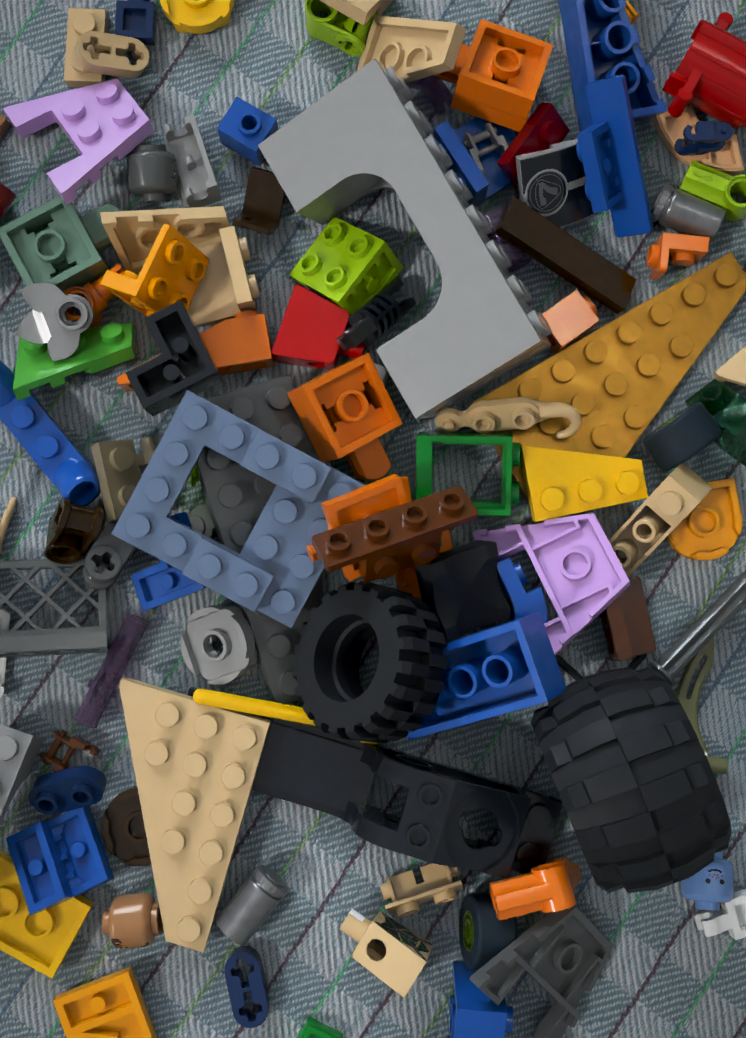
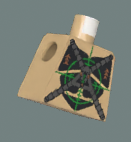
M352 908L339 929L358 942L351 956L403 998L406 997L423 969L433 948L431 942L381 911L378 912L371 922ZM375 939L381 940L385 947L380 946Z

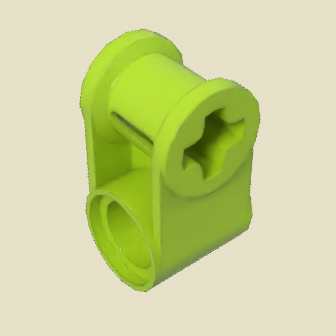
M306 0L305 24L308 33L315 39L335 46L348 55L354 57L362 56L374 16L377 14L375 13L365 25H362L320 0ZM323 11L330 14V16L318 18L314 14Z

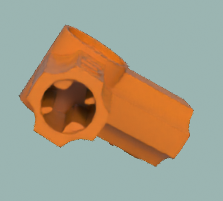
M565 856L552 859L550 863L533 867L530 873L489 883L490 895L497 919L499 921L507 920L508 918L527 915L539 910L543 913L557 912L575 906L577 903L574 890L582 878L579 865L573 864Z

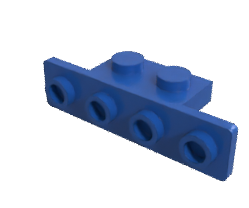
M617 75L592 81L585 88L593 125L577 134L578 142L576 147L577 156L580 162L583 163L586 176V197L591 201L593 213L610 209L616 237L648 234L653 230V222L626 78L624 75Z

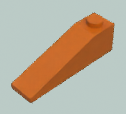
M255 310L241 311L235 314V318L226 319L199 333L221 376L275 366L271 354L272 344L269 326L264 313L258 314ZM126 373L117 377L118 385L126 392L134 391Z

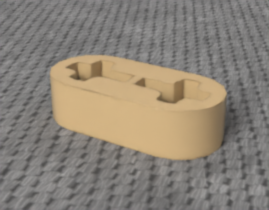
M87 31L81 34L74 47V58L83 70L91 73L136 78L142 74L148 65L149 52L140 40L133 37ZM88 45H93L95 52L99 53L97 59L91 58V53L86 50ZM126 51L132 52V57L137 59L135 65L129 64V59L124 56Z

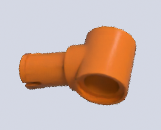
M118 262L109 270L121 275L125 272ZM104 275L92 284L87 282L82 287H70L64 291L66 295L76 294L82 296L91 304L94 318L89 328L99 324L103 311L109 306L107 302L116 296L100 284ZM71 307L67 311V317L71 322H76L81 317V315H74L75 307Z

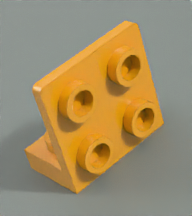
M163 224L139 275L125 270L123 275L106 270L100 284L146 317L179 300L182 301L188 310L195 291L205 276L209 258L173 226Z

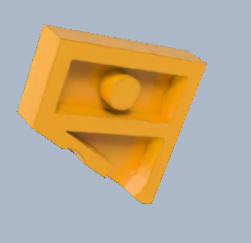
M131 966L59 993L53 1000L66 1038H157Z

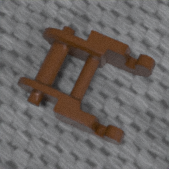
M54 730L52 735L56 739L49 751L41 752L40 757L44 759V764L48 765L50 763L54 765L52 771L57 772L69 769V764L67 763L76 748L88 749L94 756L99 754L100 749L78 735L69 737L66 735L67 731L65 730L61 732ZM62 743H65L70 748L63 760H60L55 755Z

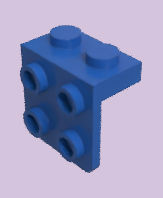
M475 117L456 130H453L447 120L434 128L433 137L438 144H442L453 162V165L448 168L449 171L452 169L458 178L461 177L471 192L473 198L467 202L469 205L473 204L476 207L512 183L498 166L497 162L501 158V154L496 153L495 150L479 158L485 171L484 177L469 154L468 147L463 145V141H465L464 134L468 132L471 136L486 130L485 124L489 122L493 128H497V136L503 135L508 146L516 136L511 129L479 117ZM489 138L476 143L478 150L492 145Z

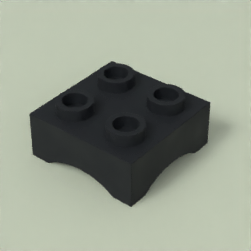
M476 540L441 552L439 557L434 558L428 564L422 566L415 565L421 599L428 605L429 612L434 613L441 626L437 631L444 633L446 642L458 639L475 628L511 618L508 603L503 596L498 580L497 560L499 554L496 542Z

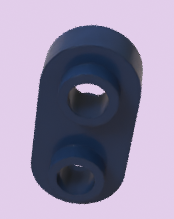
M77 766L44 774L35 779L29 792V802L37 811L43 814H57L97 804L102 799L107 780L101 771L91 766Z

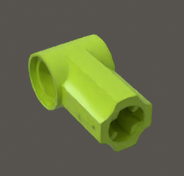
M692 160L679 189L725 209L726 212L723 219L727 221H740L746 217V175L731 176ZM736 193L741 195L744 198L745 203L741 204L735 202L732 199L731 194Z

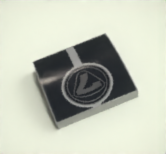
M578 139L550 144V149L515 156L520 201L560 228L595 215L592 210L591 201L587 199L585 194L586 176L583 163L580 162L576 150Z

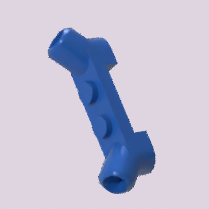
M0 360L1 421L52 481L62 497L70 499L71 504L83 507L91 504L101 492L96 467L68 438L35 398L36 395L32 390H29L31 393L30 397L17 400L13 391L15 374Z

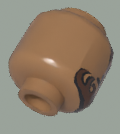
M150 893L118 895L113 899L110 909L103 911V934H109L110 940L116 948L146 947L151 945L155 937L162 933L163 925L159 903L155 901Z

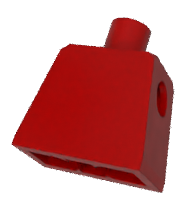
M295 284L271 354L274 361L279 363L330 371L336 368L340 354L354 359L364 355L366 346L362 342L357 347L344 351L336 339L350 327L351 324L347 319L351 314L304 287Z

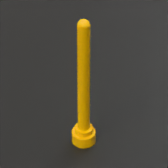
M199 688L193 693L194 702L200 705L315 726L314 720H310L303 708L299 706ZM360 741V742H362V743H368V744H372V745H376V744H377V743H373V742Z

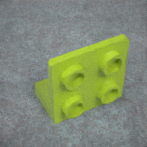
M333 217L290 272V276L298 283L331 300L335 305L352 315L397 277L404 267L386 241L337 217Z

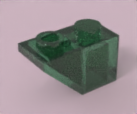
M713 379L687 399L685 403L687 407L696 402H701L722 430L721 435L714 440L715 443L724 452L746 466V398L718 380Z

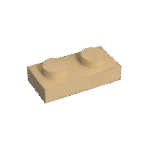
M68 8L64 81L68 87L82 88L105 82L106 75L85 71L77 64L74 58V47L81 34L87 31L108 33L109 16L106 9ZM88 45L86 50L91 53V58L97 59L99 53L95 52L93 45Z

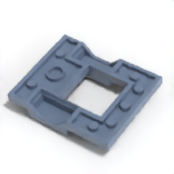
M187 390L111 534L183 571L182 574L249 610L253 612L257 610L292 628L324 569L321 560L312 562L308 555L309 552L306 550V546L312 544L313 535L328 530V524L321 503L365 485ZM206 446L276 484L240 553L169 517Z

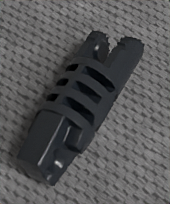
M395 277L347 319L351 326L336 339L344 351L355 348L362 342L366 347L370 346L416 305L413 297L404 299L400 303L392 297L404 285L399 277Z

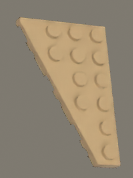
M124 677L120 681L119 690L165 941L204 953L272 720L249 713L200 705L194 702L192 696Z

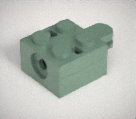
M58 196L0 227V238L26 286L34 283H51L64 292L70 287H82L87 282L92 284L104 275L106 270H110L101 252L113 245L102 224L100 212L119 211V209L111 204H105L81 216L73 202L66 205L62 198Z

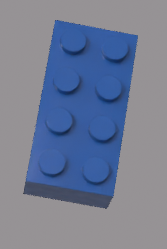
M540 612L446 642L447 647L443 648V656L448 658L447 670H443L442 681H445L443 692L441 694L437 693L434 700L437 705L430 715H424L423 719L425 722L414 732L408 731L407 737L408 740L416 739L542 704L561 695L566 689V685Z

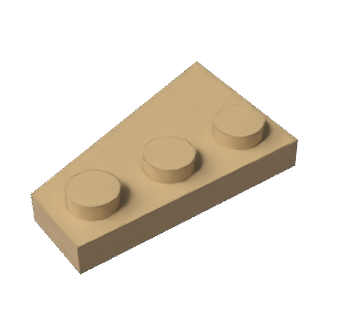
M224 206L100 212L102 224L124 269L133 273L141 272L163 224L173 226L196 248L222 242L219 229L230 227Z

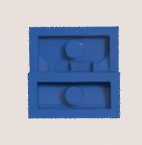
M89 806L69 810L49 821H39L6 838L30 915L61 904L115 879Z

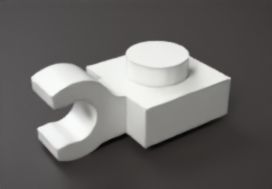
M746 889L734 892V898L731 901L721 903L722 909L720 911L702 910L693 914L697 929L699 931L704 930L706 937L715 936L728 930L729 935L735 940L745 938Z

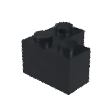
M181 300L144 318L162 353L126 372L144 410L154 417L179 404L187 390L199 394L223 382L201 335Z

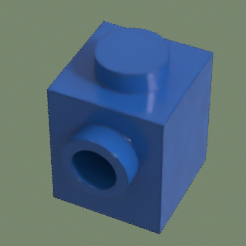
M239 97L235 98L217 127L221 143L258 166H261L265 160L258 144L278 130L275 118Z

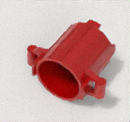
M727 12L721 13L714 24L703 19L699 21L690 37L694 39L676 72H671L662 88V91L674 96L668 107V113L672 117H680L688 104L719 121L730 124L736 130L741 125L746 127V41L727 32L733 23L731 14Z

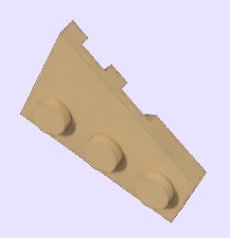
M375 15L357 71L374 58L385 69L391 65L399 78L402 77L406 83L453 70L466 29L453 22Z

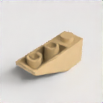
M680 464L670 473L609 539L627 576L655 550L712 489L709 484L686 464Z

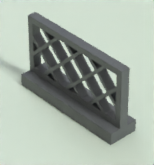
M80 558L79 561L72 564H59L49 559L0 561V572L12 571L21 579L6 596L0 593V610L5 605H8L22 618L11 630L0 631V658L108 652L106 589L98 590L97 603L91 598L97 589L90 588L86 593L71 580L84 567L85 558ZM102 562L98 567V573L101 574L106 569V563ZM65 568H72L67 574L63 573L60 570ZM41 569H52L62 578L47 594L43 593L30 581ZM19 570L31 571L26 576H24ZM66 583L82 596L67 613L51 600ZM27 584L42 599L25 615L10 600ZM88 601L99 611V626L81 627L71 616ZM48 603L63 617L52 628L41 629L31 618ZM67 621L74 626L61 628ZM26 623H28L33 628L29 630H20Z

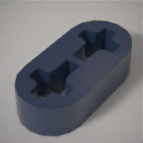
M240 946L235 948L228 957L225 965V977L235 1020L243 1027L255 1028L266 1020L270 1007V997L260 954L250 946ZM239 958H244L246 964H253L248 973L249 981L244 982L241 969H234ZM251 991L254 1004L261 1003L256 1014H251L248 1008L242 1009L245 1006L247 992Z

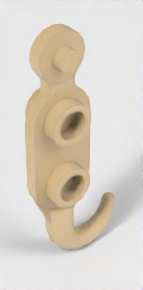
M526 396L507 399L481 400L472 404L464 411L444 408L437 412L435 424L443 432H456L462 427H470L478 433H489L513 429L524 430L548 418L564 417L570 421V425L565 430L556 433L558 439H563L574 435L580 429L582 419L580 412L574 406L565 402H542Z

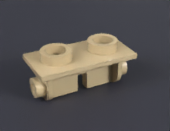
M434 863L422 866L420 870L424 882L419 884L416 883L413 870L387 877V882L380 884L384 900L392 898L393 903L385 905V909L389 914L396 912L398 917H405L419 912V904L434 900L435 905H441L457 899V892L464 890L461 880L453 882L452 879L459 876L457 867Z

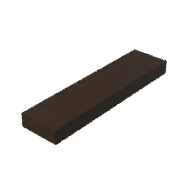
M513 197L506 203L494 231L495 234L616 314L625 310L636 281L634 277L517 198Z

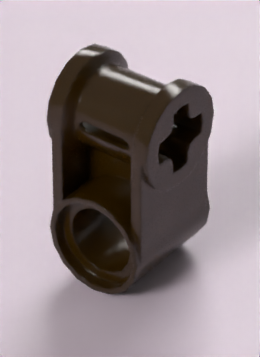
M62 497L55 512L49 519L45 548L46 558L59 564H72L79 561L90 543L96 540L103 521V508L94 506L91 509L71 504L70 499Z

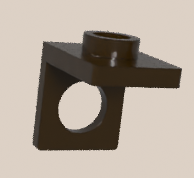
M257 167L250 168L243 210L241 214L233 219L232 225L270 235L279 227L285 192L272 171Z

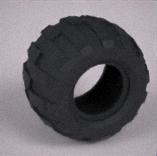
M629 667L600 671L568 684L561 695L548 701V706L534 711L531 722L533 730L597 886L609 893L624 888L627 893L658 890L690 878L714 861V853L728 848L732 829L719 786L681 703L667 680L661 674L648 667L635 672Z

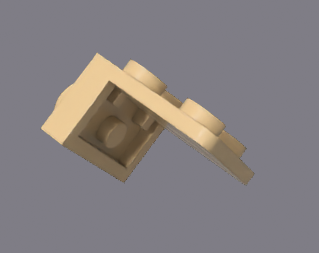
M235 226L219 229L222 242L198 248L209 258V264L188 309L196 327L235 318V314L241 311H257L254 298L261 296L255 274L248 275L245 261L251 260L246 237H238Z

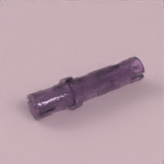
M130 612L126 613V618L95 678L90 677L87 683L90 688L77 714L73 717L77 722L90 728L98 727V723L111 697L116 698L119 692L116 687L150 622Z

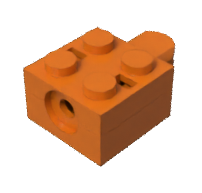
M481 19L471 46L461 45L453 70L433 76L457 84L451 108L520 132L527 121L553 44Z
M369 353L349 360L287 392L321 462L337 460L345 456L354 476L361 481L376 480L388 473L391 463L379 437L403 423Z

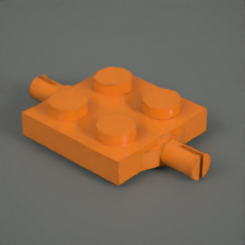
M392 474L323 502L321 506L328 524V530L411 501L406 496L401 477ZM307 545L306 550L309 552L308 555L311 561L319 560L320 558L313 545ZM359 562L342 567L344 577L349 581L361 577Z

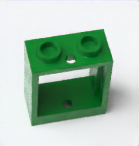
M419 432L417 434L416 500L434 494L435 444L502 445L501 500H470L478 510V515L511 516V505H519V482H512V466H520V443H513L512 433Z

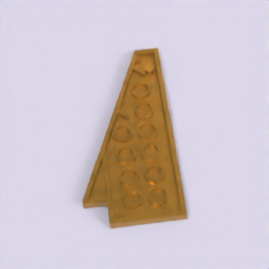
M729 252L477 399L470 406L481 400L507 399L526 396L542 402H565L574 406L580 412L582 419L580 429L568 438L558 439L556 437L557 432L565 430L570 425V421L564 417L548 418L524 430L513 429L489 433H512L513 443H520V445L625 458L745 293L746 274L733 253ZM493 445L502 460V445ZM520 459V466H512V478L515 482H519V490L527 503H529Z

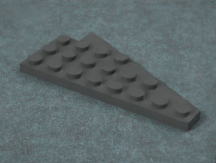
M290 375L206 398V400L320 461L287 395V392L294 389ZM206 446L195 468L220 543L240 553L276 484ZM331 461L323 462L331 466ZM322 573L292 628L257 610L253 612L240 605L254 635L255 648L258 654L257 658L272 702L289 704L299 700L295 691L298 683L293 678L292 666H296L297 656L293 655L295 644H299L301 634H299L300 628L311 617L308 613L314 605L320 604Z

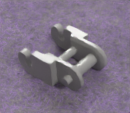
M489 122L485 124L486 130L471 136L466 132L464 134L465 141H463V145L468 147L469 154L484 177L485 171L479 160L480 156L493 150L502 156L509 147L503 135L497 136V128H493ZM489 138L492 145L478 150L476 143Z

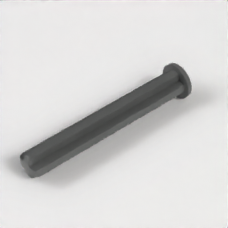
M746 570L657 662L651 661L649 663L651 669L661 674L669 685L675 683L673 678L746 603Z

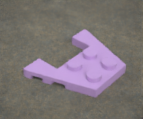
M118 79L11 105L3 109L9 122L21 139L57 122L81 155L47 172L52 185L66 205L78 197L76 190L86 181L90 184L96 182L102 176L100 169L114 157L120 161L154 132L150 119Z
M594 513L543 520L544 523L524 526L514 524L505 526L504 529L491 531L481 529L472 532L475 540L496 542L499 554L497 562L522 550L527 551L558 614L557 618L544 623L555 656L631 585Z

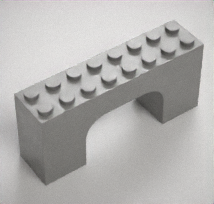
M374 58L258 144V147L296 213L321 225L369 192L388 188L394 189L439 266L442 288L437 304L426 317L375 350L415 419L435 418L437 412L441 409L451 408L552 346L547 336L552 334V330L541 313L538 314L535 309L532 311L527 302L532 300V296L521 279L518 280L514 274L510 275L507 268L512 266V262L501 245L498 246L494 239L490 241L487 236L493 230L481 211L478 212L473 204L469 205L467 202L473 198L471 192L461 177L458 178L452 169L449 171L448 168L453 165V162L442 144H438L432 134L429 136L434 130L421 110L419 111L413 103L412 99L414 96L402 77L399 78L391 65L385 69Z

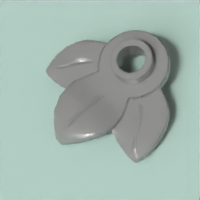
M34 283L21 289L23 298L34 310L30 311L22 320L16 333L17 336L31 343H47L48 352L53 361L71 356L79 347L81 333L86 331L93 322L94 313L91 304L82 296L76 294L66 295L59 287L51 283ZM71 307H77L81 312V317L76 322H71L67 317V311Z

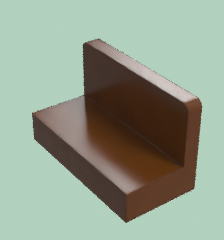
M638 576L629 578L631 585L601 613V622L610 661L633 659V656L656 651L643 587Z

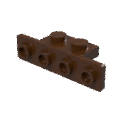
M455 486L313 535L312 545L325 570L328 572L359 562V573L365 583L377 579H387L401 570L415 565L422 566L428 564L434 558L439 557L442 532L476 520L478 510L463 488Z

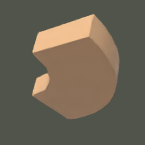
M687 106L683 114L678 118L672 117L668 111L652 118L655 129L663 144L677 159L687 166L693 160L731 176L740 175L744 171L737 134H733L728 141H725V145L720 151L688 156L679 155L675 151L674 145L679 138L683 140L682 146L686 147L683 130L687 125L692 127V134H696L695 125L700 120L697 118L693 106Z

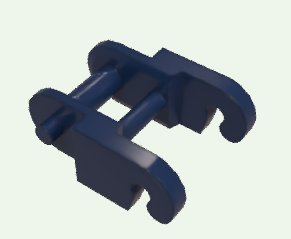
M714 120L699 121L695 125L696 134H692V127L687 125L683 130L686 147L682 146L683 140L679 138L676 140L674 148L682 156L702 155L706 152L720 151L724 147L725 141H728L733 135L732 126L726 122L714 123Z

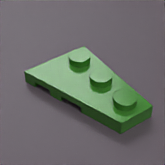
M133 322L110 323L105 326L88 328L80 335L78 349L71 356L57 361L51 359L47 343H31L20 338L13 382V391L17 400L30 397L31 393L29 390L50 383L52 388L66 383V376L84 370L87 373L93 374L136 358V331Z

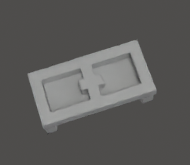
M194 114L183 117L184 127L181 129L173 130L170 124H166L163 128L166 139L163 140L167 151L174 154L176 158L178 186L185 207H203L223 200Z

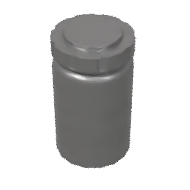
M667 183L658 192L650 209L653 222L658 220L660 225L680 234L709 237V244L717 233L726 212L725 209L680 189L673 190V186Z
M258 865L253 872L254 875H251L215 919L220 930L228 938L240 945H246L279 904L280 899L284 898L289 890L282 878L264 865Z

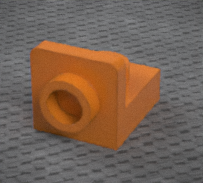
M663 232L654 244L649 245L647 251L646 267L651 268L650 279L659 280L667 272L668 260H671V264L675 266H692L694 263H697L708 253L709 237Z

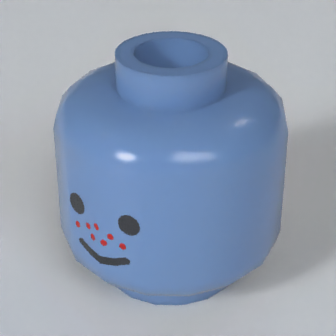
M721 852L714 853L715 857L712 863L690 878L680 881L682 896L688 900L695 901V909L720 911V903L729 902L734 898L733 864L723 859V853Z

